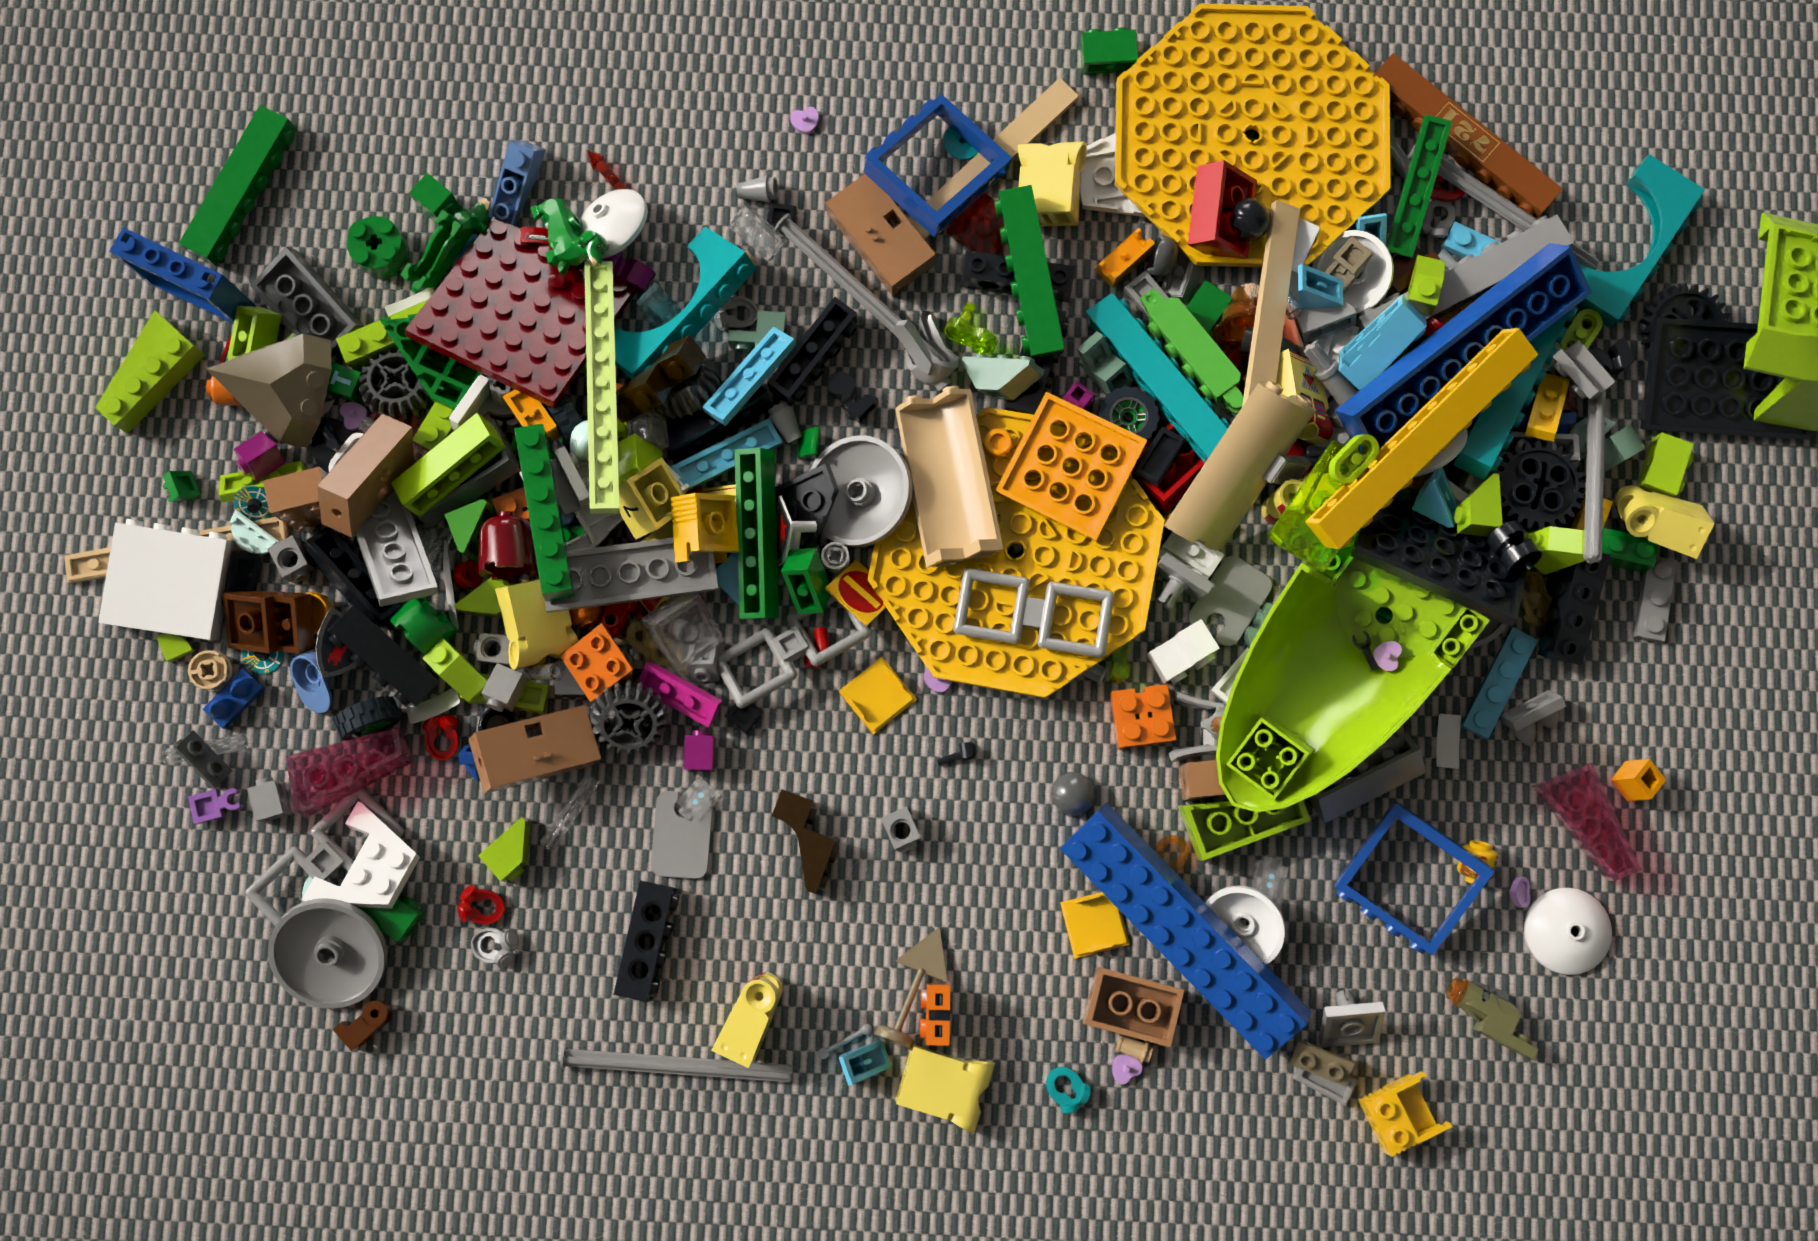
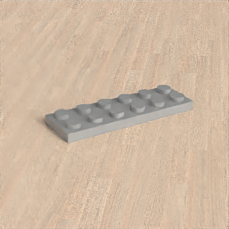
M393 489L355 533L380 607L438 594V586L409 509L402 505Z
M674 538L567 551L575 597L549 602L545 601L547 613L715 591L718 590L714 554L713 552H691L689 554L690 561L675 563Z

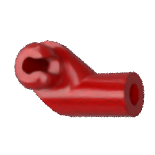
M824 627L815 629V645L819 653L830 647L828 629ZM807 655L804 656V664L808 668L814 667V669H817L823 665L813 666Z

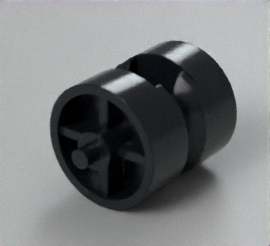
M1517 520L1509 521L1499 526L1487 539L1488 545L1496 556L1501 557L1500 561L1510 575L1531 571L1533 566L1542 557L1541 550L1532 539H1528L1529 534Z

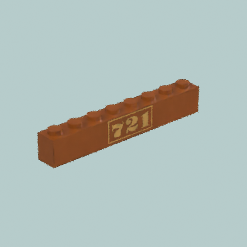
M1394 53L1374 73L1373 77H1382L1390 84V107L1392 111L1412 123L1413 128L1417 132L1420 130L1425 114L1453 121L1444 150L1454 157L1458 165L1466 167L1474 173L1478 181L1489 185L1498 194L1536 219L1563 190L1562 187Z

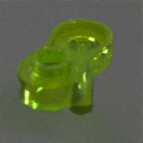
M966 302L959 318H949L944 327V334L950 340L972 348L977 354L993 353L998 343L997 337L987 329L968 323L976 306L971 302Z
M1133 640L1116 650L1109 681L1120 684L1122 679H1128L1131 664L1127 663Z

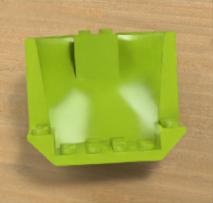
M1763 212L1761 214L1758 240L1767 242L1758 330L1746 343L1744 369L1785 379L1755 409L1753 421L1818 431V224Z
M1357 532L1352 536V542L1342 549L1325 547L1313 565L1302 562L1270 609L1252 641L1232 685L1221 719L1216 762L1219 784L1231 805L1254 812L1287 808L1318 794L1351 772L1385 743L1417 711L1456 666L1490 620L1479 612L1351 557ZM1382 607L1389 608L1393 614L1392 620L1387 624L1380 623L1376 618L1377 611ZM1363 631L1369 634L1373 658V651L1380 644L1388 641L1399 643L1402 646V653L1398 657V667L1393 671H1386L1376 663L1378 669L1371 672L1362 650H1359L1354 645L1352 636H1355L1357 643L1362 644L1366 641Z

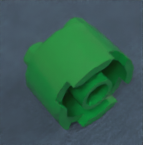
M370 216L354 222L349 227V234L347 236L349 255L371 277L387 279L396 276L405 261L408 262L410 249L407 240L388 218Z
M426 597L408 600L390 618V621L396 628L400 627L406 635L405 637L426 655L442 638L448 642L458 629L440 610L437 611Z

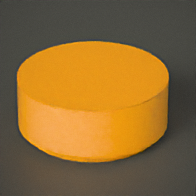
M1000 428L989 431L984 440L987 453L995 458H1002L1008 455L1013 445L1011 435L1006 430Z

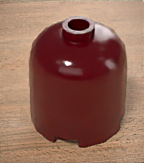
M501 511L498 513V516H494L484 522L479 533L478 573L481 577L486 576L487 573L492 574V580L518 581L521 574L528 573L530 578L536 575V554L529 521L520 516H515V512Z

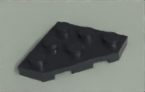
M823 464L775 487L776 516L778 497L782 496L792 521H816V532H801L799 549L817 547L839 489L830 464Z

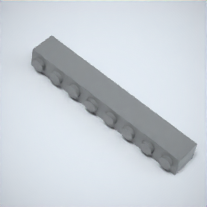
M1558 214L1549 219L1547 216L1539 218L1531 224L1532 228L1524 232L1522 229L1514 231L1507 236L1508 240L1501 244H1498L1497 241L1489 244L1482 250L1483 253L1476 257L1473 254L1464 257L1458 262V266L1451 270L1445 267L1444 280L1437 307L1431 315L1423 314L1426 320L1431 321L1432 317L1438 319L1482 296L1547 244L1554 243L1572 246L1574 241ZM1406 292V293H1404V294H1402V295L1406 298L1408 292ZM1395 293L1384 300L1385 304L1377 308L1375 306L1368 307L1359 313L1360 317L1356 322V326L1360 327L1359 332L1398 299L1400 294Z

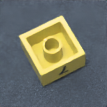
M662 457L642 471L619 483V513L635 540L659 529L673 519L671 497L684 495Z

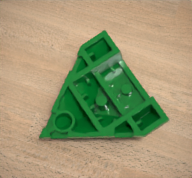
M417 314L399 319H391V317L379 318L432 401L455 410L480 374L485 376L406 337L405 329Z

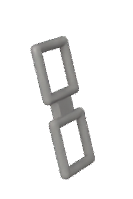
M975 569L964 570L953 628L957 635L1017 644L1021 640L1023 627L1040 629L1038 636V646L1040 648L1093 657H1103L1105 655L1115 598L1112 591L1050 582L1047 585L1045 600L1028 597L1030 580L1026 577ZM973 581L1018 588L1011 631L966 625ZM1057 594L1102 601L1095 645L1050 638Z
M832 595L827 606L837 601ZM844 607L857 631L818 653L800 622L812 614H798L795 611L787 616V622L791 629L777 637L769 627L757 632L720 653L717 668L736 705L739 708H745L796 679L797 672L791 662L807 655L813 666H819L869 638L871 630L868 625H864ZM766 641L784 673L744 695L727 662Z
M355 787L311 829V835L320 845L309 856L299 847H291L247 888L245 894L248 899L274 926L283 916L260 892L294 860L312 879L317 877L332 884L334 883L329 878L340 867H343L347 872L350 870L354 861L325 831L358 800L399 838L403 835V827L364 787Z

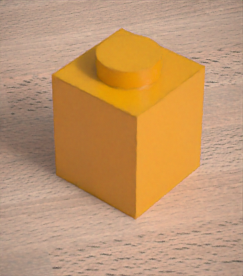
M1650 759L1625 761L1610 781L1627 801L1652 799L1665 783L1666 778Z

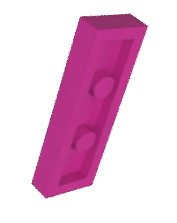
M652 661L645 664L637 683L641 682L643 684V690L652 687L653 695L660 694L661 702L708 728L713 724L722 704V700Z

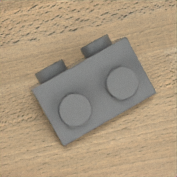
M1580 341L1574 343L1566 351L1561 349L1553 356L1557 361L1553 366L1564 378L1569 375L1573 379L1575 384L1572 388L1582 399L1587 396L1594 401L1615 384V380Z
M565 446L554 451L555 458L552 459L559 505L564 515H569L590 505L589 481L586 477L581 479L577 471L580 468V464L573 452L568 454Z

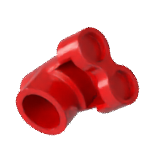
M638 601L605 605L600 624H604L611 636L618 638L619 634L626 629L627 618L630 612L634 613ZM615 616L616 622L613 625H608L609 618Z

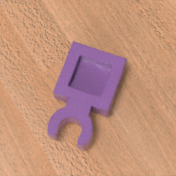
M231 788L226 790L221 796L220 790L214 789L188 796L193 823L198 825L224 818V809L234 811L242 809L244 807L243 804L237 803L233 805L231 803V797L241 793L240 790Z

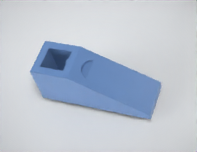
M524 140L509 141L488 215L490 219L496 217L513 226L516 225L539 175L546 149Z

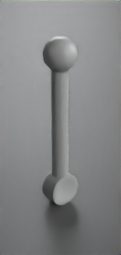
M863 1024L860 1030L828 1048L823 1047L819 1049L818 1057L826 1059L829 1053L863 1034L869 1035L872 1032V1026L870 1024Z

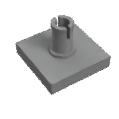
M1165 553L1157 560L1155 573L1167 580L1168 583L1156 601L1162 605L1169 596V599L1163 606L1169 610H1172L1182 591L1198 600L1207 595L1214 586L1212 582L1168 553Z
M1343 990L1337 992L1335 1000L1338 1006L1324 1007L1319 1033L1321 1048L1379 1043L1385 1016L1383 1002L1355 1004L1352 991L1346 990V998Z

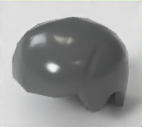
M1164 235L1157 237L1145 269L1149 275L1164 277L1175 269L1179 261V248L1174 239Z
M1067 772L1057 777L1052 785L1051 798L1053 803L1065 816L1081 817L1090 812L1095 803V789L1086 776L1081 773Z

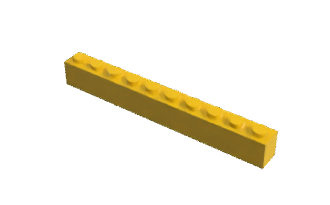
M1519 328L1503 329L1379 449L1376 459L1354 482L1344 483L1305 521L1326 548L1342 549L1349 545L1353 540L1352 536L1359 529L1368 526L1373 521V516L1380 509L1390 505L1393 501L1392 497L1399 490L1408 487L1412 483L1413 477L1420 470L1427 468L1433 462L1432 458L1439 451L1448 448L1453 442L1452 439L1459 432L1467 429L1472 424V419L1478 413L1488 409L1492 404L1491 400L1497 394L1507 390L1512 384L1511 381L1518 374L1530 368V362L1538 353Z

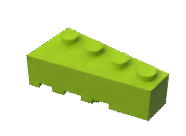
M154 310L95 408L114 426L128 434L205 354L167 319Z
M1229 800L1178 806L1197 859L1202 861L1311 821L1303 800L1287 808L1263 812H1254L1232 806Z

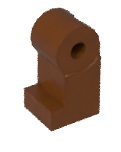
M371 1001L365 1005L362 1014L351 1024L349 1021H341L332 1030L350 1051L359 1050L392 1019V1007L386 1001Z

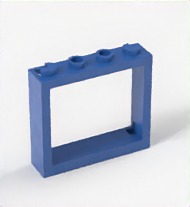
M940 94L934 100L929 99L916 116H909L900 130L889 133L879 148L873 147L867 153L863 172L933 237H936L1008 172L1012 157L944 95ZM938 115L990 164L938 211H935L883 162Z
M124 227L109 251L148 284L233 325L237 305L257 307L224 275ZM210 274L216 277L213 283L207 281Z
M1394 800L1334 884L1335 888L1338 889L1336 893L1342 899L1349 903L1354 900L1362 906L1360 910L1373 920L1377 917L1387 923L1384 927L1397 937L1401 934L1411 940L1409 945L1421 954H1424L1426 951L1433 956L1495 871L1490 865ZM1396 818L1479 874L1430 941L1348 884Z

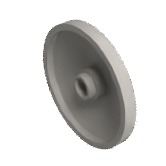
M864 435L840 439L823 450L812 464L810 470L823 464H830L839 491L822 534L834 542H839L849 547L873 545L890 536L906 517L912 499L911 473L900 453L884 441Z
M318 898L302 902L283 915L270 936L268 959L276 980L294 998L314 1007L335 1009L360 1002L375 989L385 971L387 947L378 925L363 910L345 901Z

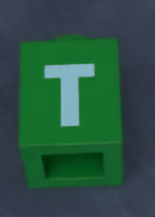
M331 362L332 370L327 394L359 404L362 397L359 391V386H361L359 376L363 374Z

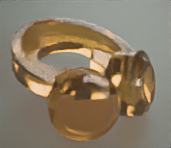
M1169 835L1159 840L1153 850L1163 859L1165 856V846L1170 843L1176 844L1180 849V855L1176 860H1170L1168 865L1178 875V871L1187 861L1189 850L1183 838L1177 835Z

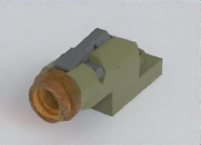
M1454 978L1447 989L1446 998L1451 1000V1004L1461 1008L1477 1020L1473 1030L1525 1058L1534 1060L1538 1048L1530 1045L1532 1040L1518 1032L1512 1035L1520 1020L1521 1013L1509 1002L1508 993L1476 981Z

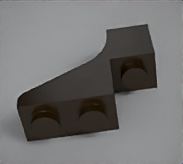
M690 335L669 344L664 353L650 367L616 391L617 418L621 423L662 405L675 384L697 373L706 355Z
M781 789L772 817L787 823L795 831L799 841L805 887L809 892L818 894L819 889L824 891L830 875L825 872L829 862L835 863L840 848L835 846L837 840L806 829L807 824L812 825L818 809L814 808L815 802Z

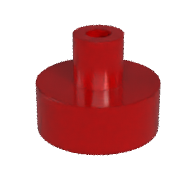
M466 561L456 565L453 581L459 588L469 590L477 588L481 584L483 577L478 573V564L476 562Z

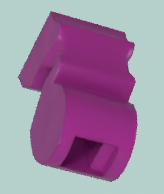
M621 251L613 256L604 258L603 261H613V275H618L625 282L636 286L637 291L645 294L647 292L650 282L656 276V273L644 263L638 260H624L623 252Z
M1078 381L1072 385L1063 400L1086 411H1089L1096 401L1094 398L1095 394Z

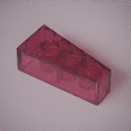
M394 728L286 756L294 811L307 818L411 764L412 759L408 737L399 728Z
M1592 763L1583 764L1532 785L1533 789L1607 881H1616L1641 871L1640 865Z

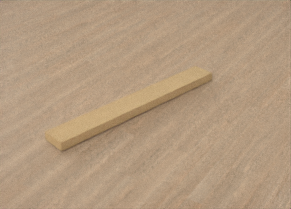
M1059 78L998 134L993 141L1008 153L1013 161L1019 155L1018 144H1031L1078 100L1079 95ZM978 153L926 203L935 211H938L983 171L990 162ZM912 216L908 218L925 241L932 236Z
M1279 200L1271 203V223L1266 238L1242 407L1259 382L1265 381L1267 383L1271 380L1276 383L1300 214V208Z
M276 517L253 521L280 542L290 537L288 524ZM232 525L199 531V536L209 537L210 532L227 534L226 540L233 541ZM237 544L235 545V551L242 553L247 552L241 549ZM111 547L64 555L67 582L74 584L106 578Z

